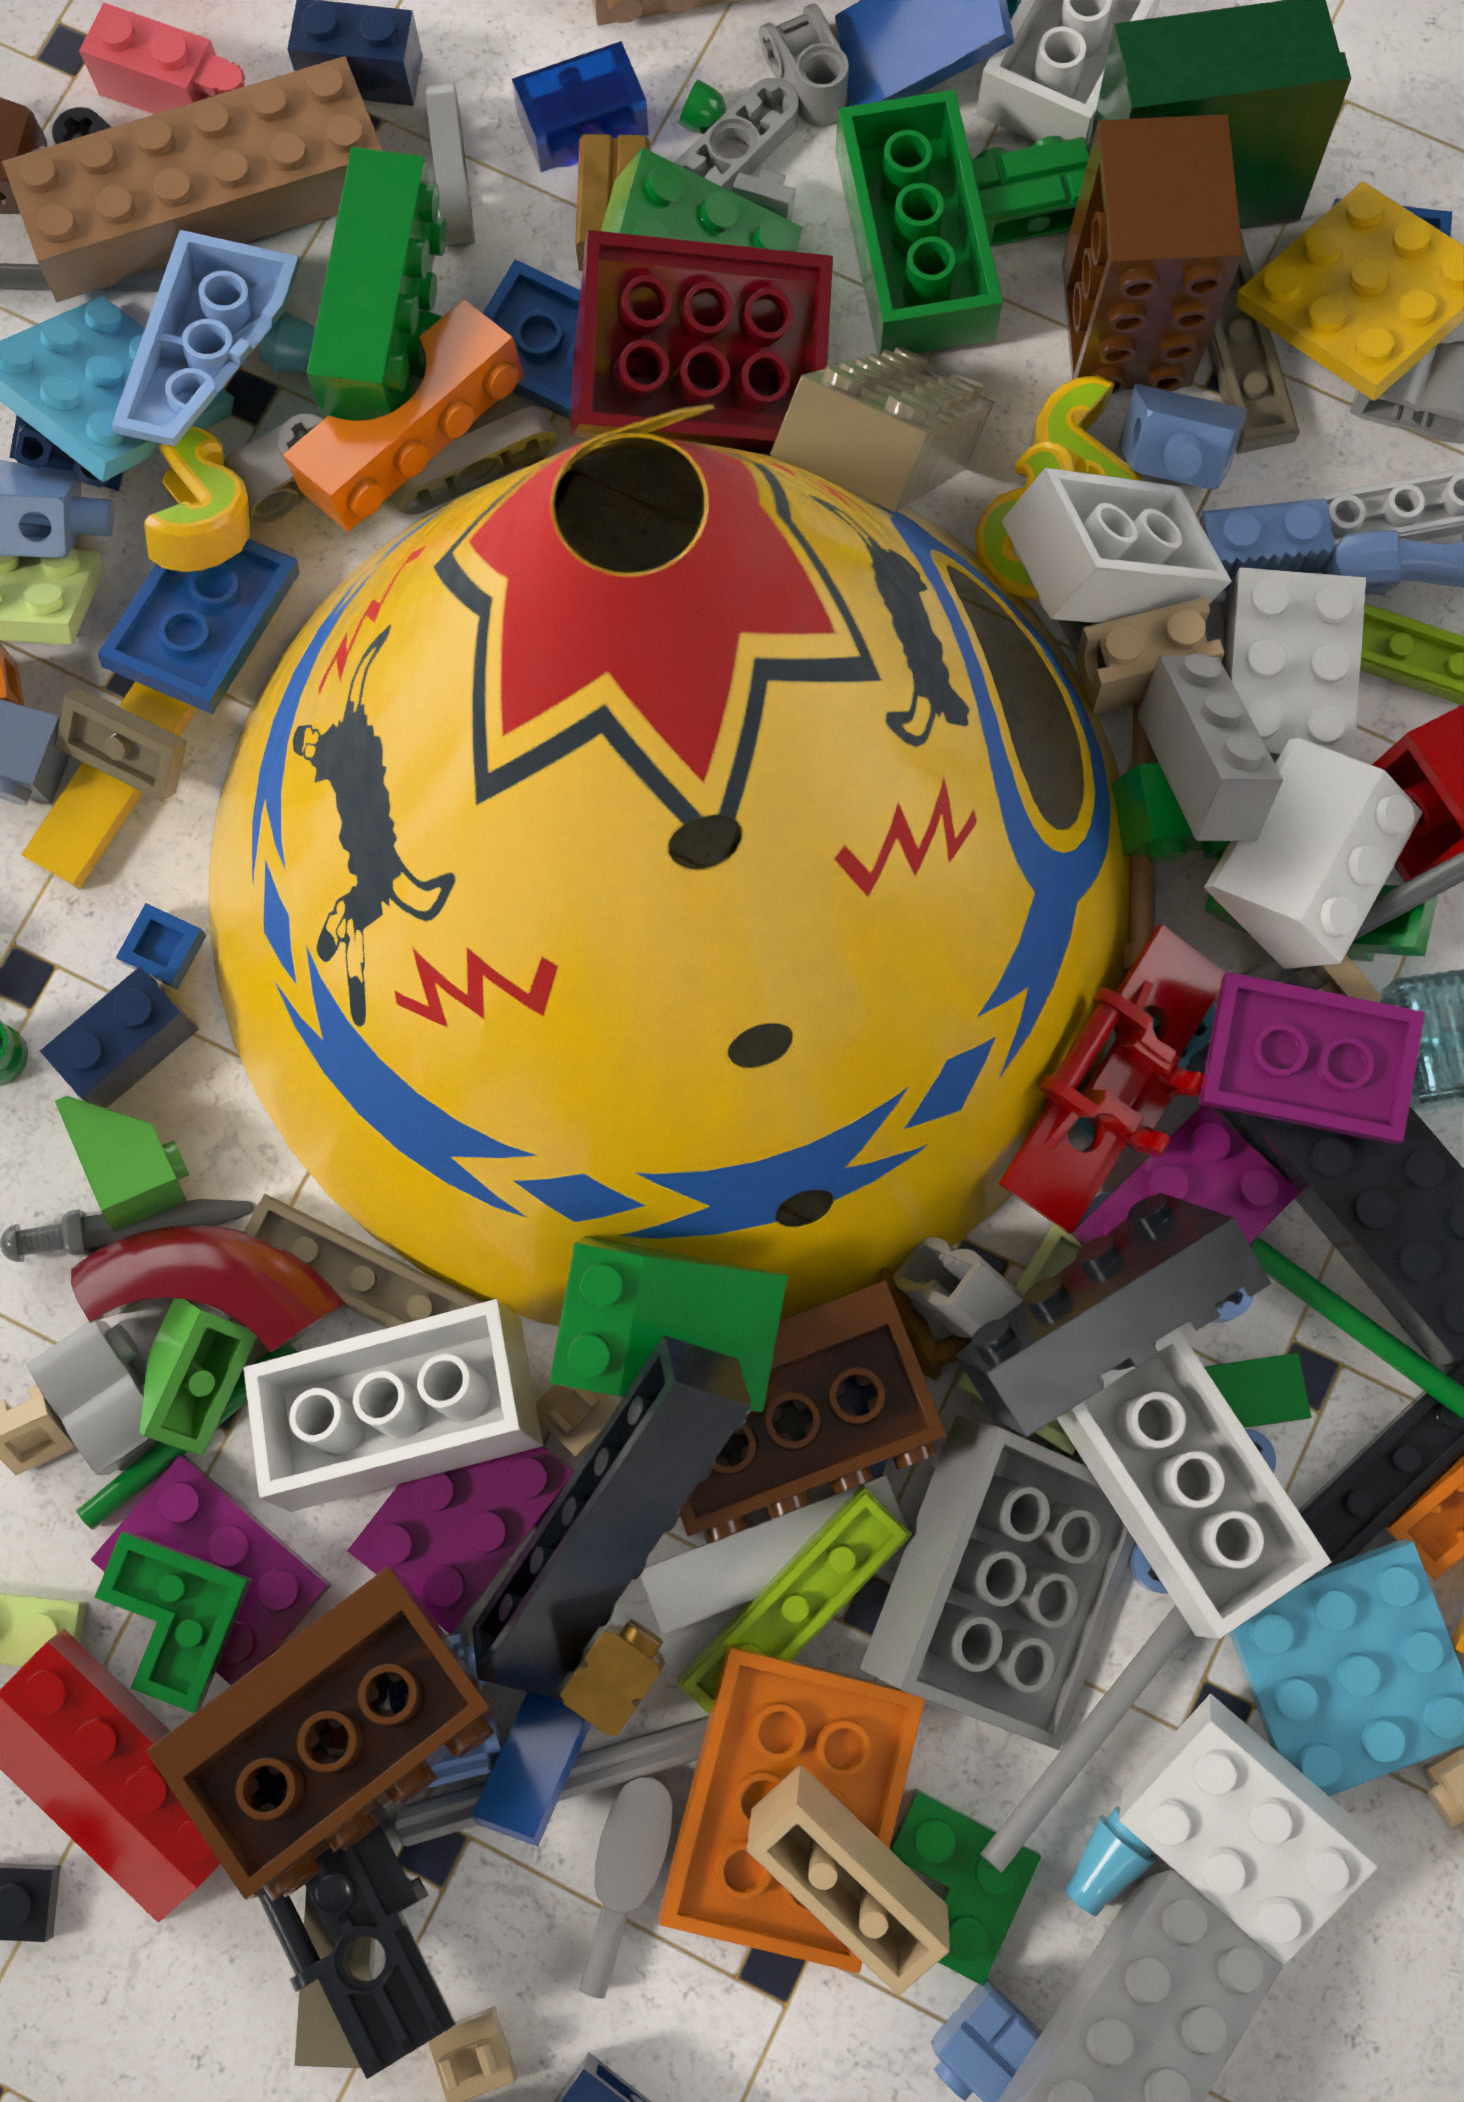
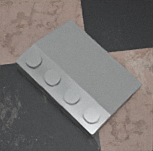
M956 1415L860 1669L900 1690L1060 1751L1135 1540L1088 1467L998 1426Z

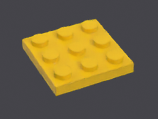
M1362 181L1238 290L1237 307L1372 401H1375L1464 321V246Z

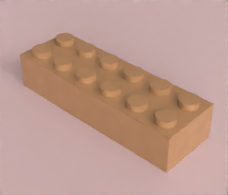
M343 56L2 161L39 266L56 302H60L114 285L120 280L142 271L167 267L180 230L244 244L336 215L339 211L351 146L381 151L383 149L347 59Z

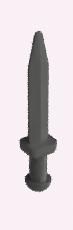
M189 1200L113 1233L103 1214L86 1216L85 1212L80 1209L72 1210L63 1215L61 1224L22 1230L19 1224L8 1227L0 1238V1249L7 1259L14 1262H24L25 1255L65 1249L67 1253L75 1257H88L90 1255V1248L106 1246L121 1238L142 1231L168 1226L196 1224L218 1226L251 1213L254 1206L247 1201Z

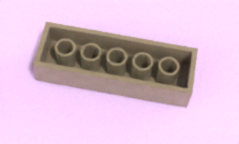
M896 347L894 352L884 350L883 353L878 355L870 354L867 358L857 357L852 362L842 361L841 365H827L826 369L801 375L770 455L837 484L849 492L883 508L896 512L966 470L995 401L981 395L984 389V385L955 372H951L949 378L938 376L926 370L930 362L929 360L907 349Z

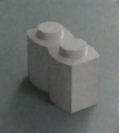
M1455 341L1449 344L1438 343L1375 401H1372L1356 389L1350 412L1359 418L1385 426L1409 428L1418 434L1435 440L1464 443V341Z
M938 1237L924 1238L912 1250L893 1276L895 1285L953 1335L962 1338H972L980 1327L992 1320L1001 1319L1020 1304L1025 1297L1022 1292L976 1252L969 1249L955 1250L946 1241Z
M101 1320L88 1322L26 1365L38 1388L62 1420L70 1438L96 1475H109L158 1441L144 1437L139 1433L145 1380L141 1377L133 1360L140 1356V1352L131 1336L120 1324H116L111 1328L107 1322Z

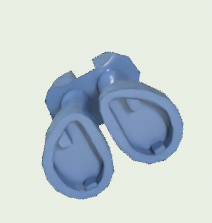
M1397 530L1365 531L1347 534L1335 545L1334 550L1321 569V573L1365 577V594L1383 595L1386 590L1396 587L1400 581L1405 580L1464 588V534L1460 543L1433 544L1398 539Z

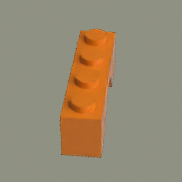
M465 299L460 301L419 337L426 354V371L418 390L404 405L385 416L364 421L344 420L328 415L283 454L301 493L345 531L349 532L365 517L374 514L386 498L409 478L418 475L427 463L451 441L464 435L475 420L498 400L507 397L525 377L513 337Z

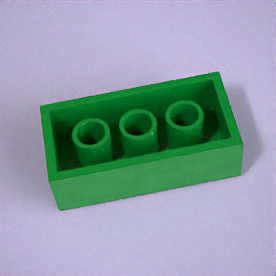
M956 90L838 108L835 152L877 353L881 354L884 350L894 352L896 347H900L918 354L995 341L1003 300Z
M351 146L306 373L323 419L328 415L351 421L379 418L400 408L416 392L415 383H411L414 365L422 366L426 355L419 338L426 332V329L421 327L424 310L432 311L434 309L437 294L436 273H432L434 257L444 255L447 240L446 219L438 218L439 186L430 182L425 156Z

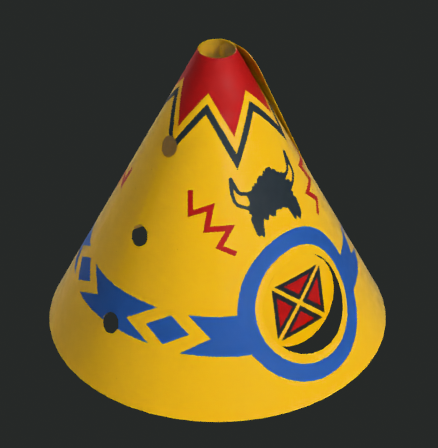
M713 405L677 410L600 435L455 498L405 528L361 562L318 605L279 657L253 702L232 752L216 810L209 863V930L217 986L233 1042L253 1088L289 1149L326 1194L371 1236L422 1272L481 1302L498 1299L514 1314L555 1326L560 1325L574 1243L584 1236L788 1274L780 1321L882 1282L879 1270L885 1267L895 1275L912 1250L924 1238L938 1237L953 1247L1011 1196V1193L998 1183L1047 1105L1044 1102L1047 1096L1038 1089V1086L1045 1075L1053 1076L1096 1007L1092 999L1098 989L1103 987L1117 992L1126 977L1122 973L1123 947L1129 944L1130 856H1123L1117 808L1111 783L1118 779L1120 774L1099 714L1092 713L1084 685L1065 652L1036 612L1022 597L1007 592L980 563L976 554L954 535L907 505L896 512H892L849 492L837 484L774 456L644 435L645 433L713 409ZM674 447L692 462L704 486L705 514L701 528L694 541L679 557L667 565L638 574L608 572L590 565L581 559L562 538L554 516V492L559 479L575 460L619 450ZM948 565L959 570L978 584L1010 616L1031 641L1062 693L1079 739L1084 772L1083 801L1077 820L1069 829L1057 830L1049 824L1032 798L1017 758L986 657L972 623L951 582L946 568ZM709 815L729 816L737 820L742 828V839L737 850L726 861L714 867L705 869L683 867L673 861L668 853L669 840L673 833L685 823L699 817ZM766 1023H781L788 1026L792 1031V1043L788 1050L779 1059L767 1065L754 1068L741 1067L733 1063L728 1057V1048L733 1040L743 1031L754 1026ZM1109 1037L1076 1090L1079 1093L1087 1087L1104 1054ZM825 1190L833 1195V1204L829 1211L822 1218L810 1224L785 1226L776 1220V1211L780 1205L788 1198L800 1192Z

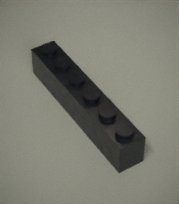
M663 1335L473 1625L472 1635L477 1680L551 1697L567 1673L573 1672L577 1668L582 1658L583 1650L598 1628L605 1626L609 1622L616 1602L631 1580H636L642 1574L647 1558L665 1532L673 1529L679 1518L681 1508L698 1483H703L709 1477L715 1459L731 1435L740 1431L745 1425L751 1408V1399L747 1392L738 1358Z

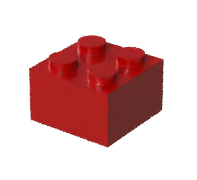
M1461 705L1407 732L1372 764V766L1385 770L1423 812L1394 864L1395 869L1405 883L1464 851V705Z

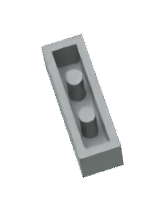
M1197 653L1188 656L1159 655L1137 718L1196 841H1257L1283 782L1278 768L1219 657H1210Z

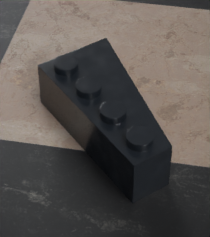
M1161 1192L1146 1197L1133 1205L1128 1212V1218L1109 1233L1084 1244L1077 1252L1076 1259L1054 1277L1045 1278L1034 1284L1026 1292L1024 1300L1001 1319L992 1320L980 1327L974 1333L972 1342L955 1356L993 1417L1027 1437L1103 1390L1104 1381L1101 1375L1109 1370H1123L1133 1366L1138 1368L1159 1355L1155 1347L1157 1340L1188 1322L1197 1331L1220 1317L1221 1315L1216 1309L1215 1304L1243 1288L1245 1293L1252 1297L1271 1285L1272 1283L1235 1218Z

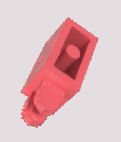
M104 2L79 50L99 95L151 114H157L245 87L244 80L246 77L240 65L236 66L234 62L229 63L227 59L216 56L210 39Z

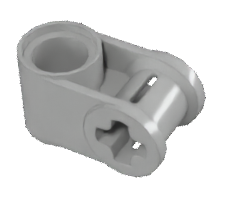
M812 3L803 8L802 15L780 25L774 26L769 22L760 26L759 38L766 62L777 78L787 81L796 90L799 99L798 114L805 122L814 126H827L837 122L838 108L847 107L849 63L846 54L841 50L831 33L827 20L819 6Z
M313 414L293 416L284 424L255 441L237 447L224 459V467L232 469L245 482L249 503V518L251 521L259 524L273 522L282 518L295 506L308 499L301 493L283 454L301 439L298 435L299 431H304L306 435L323 420L322 418Z

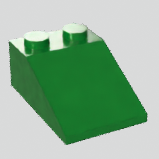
M584 1236L574 1243L549 1383L623 1397L663 1335H667L738 1358L747 1392L751 1399L750 1411L763 1412L788 1274Z

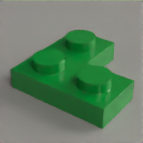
M121 1532L94 1598L157 1622L130 1689L192 1713L200 1710L252 1579L136 1534Z
M916 1788L890 1844V1850L905 1865L947 1886L941 1899L948 1905L950 1952L938 1963L983 1986L1042 1856L1039 1852L1023 1845L1004 1871L1000 1873L980 1855L997 1833V1830Z

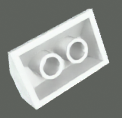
M1300 738L1290 739L1275 763L1283 778V782L1257 841H1230L1204 888L1284 969L1341 964L1423 812L1385 770Z

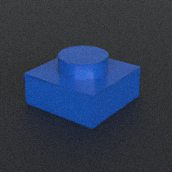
M145 903L120 948L116 959L134 970L141 966L155 980L178 990L207 935L201 928Z

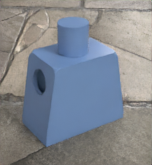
M1135 384L1119 446L1131 470L1137 473L1207 489H1218L1230 471L1247 415V409Z
M0 460V556L61 558L69 554L80 534L111 537L114 526L113 501L81 497V482H79L73 471L43 466L37 469L17 462Z

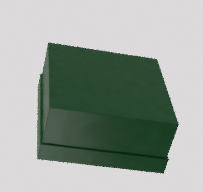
M1281 0L1114 23L1088 146L1089 155L1098 120L1228 114L1240 229L1301 220L1352 78L1345 52H1340L1326 0Z

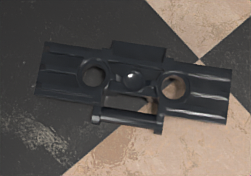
M274 1775L271 1780L272 1788L269 1791L272 1802H283L286 1798L287 1780L285 1776ZM385 1807L373 1813L380 1824L346 1851L341 1848L335 1853L329 1848L318 1856L315 1861L321 1868V1871L305 1884L313 1904L334 1944L331 1954L320 1959L290 1896L285 1898L282 1895L274 1901L271 1900L269 1895L258 1897L295 1973V1976L289 1979L295 1993L314 1981L319 1980L366 2080L457 2024L402 1914L403 1910L429 1895L420 1877L413 1880L407 1878L386 1836V1831L394 1825ZM366 1936L376 1939L385 1951L384 1968L375 1979H358L351 1973L347 1962L353 1958V1947L359 1937Z

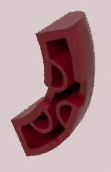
M196 1224L168 1226L142 1231L98 1249L71 1269V1285L76 1300L90 1323L121 1314L134 1304L145 1299L167 1297L187 1299L212 1306L234 1317L250 1329L270 1352L295 1343L346 1304L321 1275L286 1249L279 1250L264 1241L246 1235L247 1232L222 1226Z

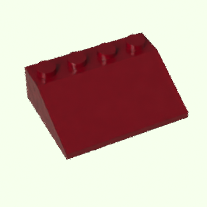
M587 230L572 372L570 436L596 438L600 435L677 410L713 405V409L645 433L644 435L770 454L801 375L826 369L828 363L833 256Z

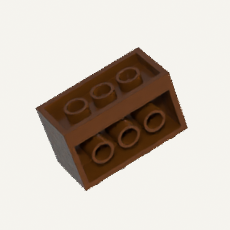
M1228 114L1098 120L1062 261L1072 380L1080 377L1100 376L1115 382L1111 395L1122 390L1134 389L1135 384L1170 392L1192 385L1243 256Z
M886 1280L779 1322L763 1412L750 1411L742 1429L737 1433H733L736 1436L746 1434L749 1446L744 1447L740 1451L742 1461L737 1465L732 1466L726 1457L716 1458L709 1477L703 1483H698L680 1511V1517L687 1537L703 1531L706 1542L709 1544L748 1528L743 1516L747 1513L767 1506L770 1517L773 1519L809 1505L810 1502L805 1491L819 1485L831 1482L834 1493L838 1494L873 1480L869 1466L886 1459L893 1458L898 1470L938 1455L933 1441L946 1437L947 1434ZM855 1380L859 1388H871L874 1397L866 1403L868 1414L856 1416L852 1408H840L837 1399L845 1394V1382ZM790 1404H794L798 1412L808 1410L813 1418V1421L804 1426L806 1437L798 1441H793L788 1432L777 1434L774 1423L783 1419L781 1409Z
M387 1566L148 1748L146 1752L243 1898L248 1900L269 1895L271 1900L274 1901L282 1895L285 1898L290 1896L321 1871V1868L315 1859L327 1849L331 1848L334 1853L341 1848L346 1851L373 1831L380 1824L373 1813L391 1800L394 1805L402 1802L404 1805L430 1786L438 1778L431 1767L451 1753L454 1758L459 1756L462 1759L487 1741L495 1733L489 1722L501 1712L407 1580ZM393 1682L402 1686L408 1684L409 1692L404 1697L406 1706L401 1712L392 1709L386 1710L384 1702L388 1698L387 1689ZM333 1729L347 1730L349 1739L345 1743L347 1751L343 1757L331 1756L328 1753L327 1746L331 1742L329 1735ZM274 1775L286 1777L288 1787L285 1789L286 1798L283 1802H272L269 1791L272 1788L271 1780Z

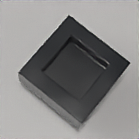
M0 1863V1940L46 1942L53 1938L60 1866Z

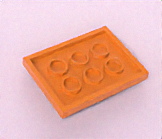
M727 1644L658 1914L660 1926L860 1973L862 1961L746 1851L751 1810L801 1764L890 1849L925 1699L891 1685Z

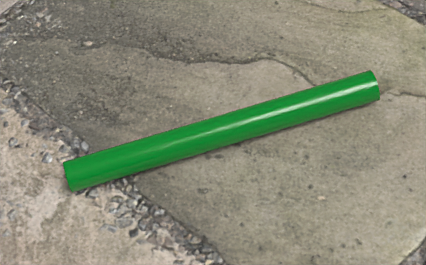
M1258 1237L1251 1248L1269 1277L1460 1418H1464V1387L1263 1239Z
M290 1344L274 1352L268 1351L252 1365L298 1353V1351ZM244 1372L238 1378L217 1427L248 1402ZM158 1442L78 1508L77 1513L90 1529H96L167 1470L179 1456L185 1455L188 1451Z

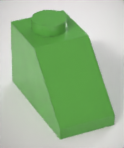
M70 1096L55 1100L101 1212L113 1233L187 1201L178 1180L189 1176V1172L174 1140L162 1145L152 1123Z
M174 1298L148 1353L139 1433L144 1437L204 1456L257 1336L234 1317L217 1308L192 1300Z

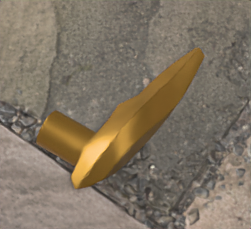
M885 1267L879 1270L881 1281L886 1280L921 1371L928 1378L937 1381L942 1375V1366L957 1362L958 1359L955 1355L965 1348L969 1341L967 1338L955 1335L934 1341L926 1319L914 1309L909 1297L895 1285L894 1275Z

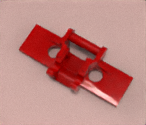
M1157 925L1117 992L1103 987L1098 989L1092 999L1096 1007L1053 1076L1045 1075L1038 1086V1089L1047 1096L1044 1101L1047 1105L998 1184L1064 1232L1072 1235L1126 1145L1138 1152L1157 1157L1163 1156L1172 1138L1161 1131L1157 1132L1153 1129L1174 1096L1183 1094L1197 1097L1201 1093L1204 1074L1197 1071H1187L1177 1064L1181 1059L1182 1052L1218 995L1222 976L1225 972L1165 925ZM1146 1006L1152 1008L1159 1017L1160 1029L1157 1036L1153 1030L1154 1018L1143 1011ZM1114 1029L1116 1040L1103 1061L1096 1068L1082 1094L1076 1090ZM1079 1117L1090 1118L1095 1130L1092 1143L1083 1151L1074 1149L1068 1139V1130Z

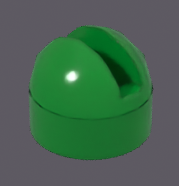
M697 79L684 104L678 125L703 135L726 112V103L723 95L714 87Z

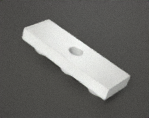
M1464 467L1310 495L1305 499L1325 498L1327 501L1335 545L1347 534L1365 531L1397 530L1398 539L1423 541L1464 533ZM1397 506L1403 507L1407 512L1400 510Z

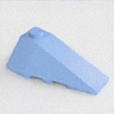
M180 230L111 425L113 433L175 447L284 313L299 268V256Z

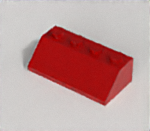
M63 1629L49 1639L0 1689V1770L159 1923L191 1895L221 1863L146 1752L148 1748L171 1731L66 1629Z

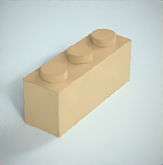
M801 1764L752 1808L746 1851L898 1996L904 1993L950 1952L948 1905Z

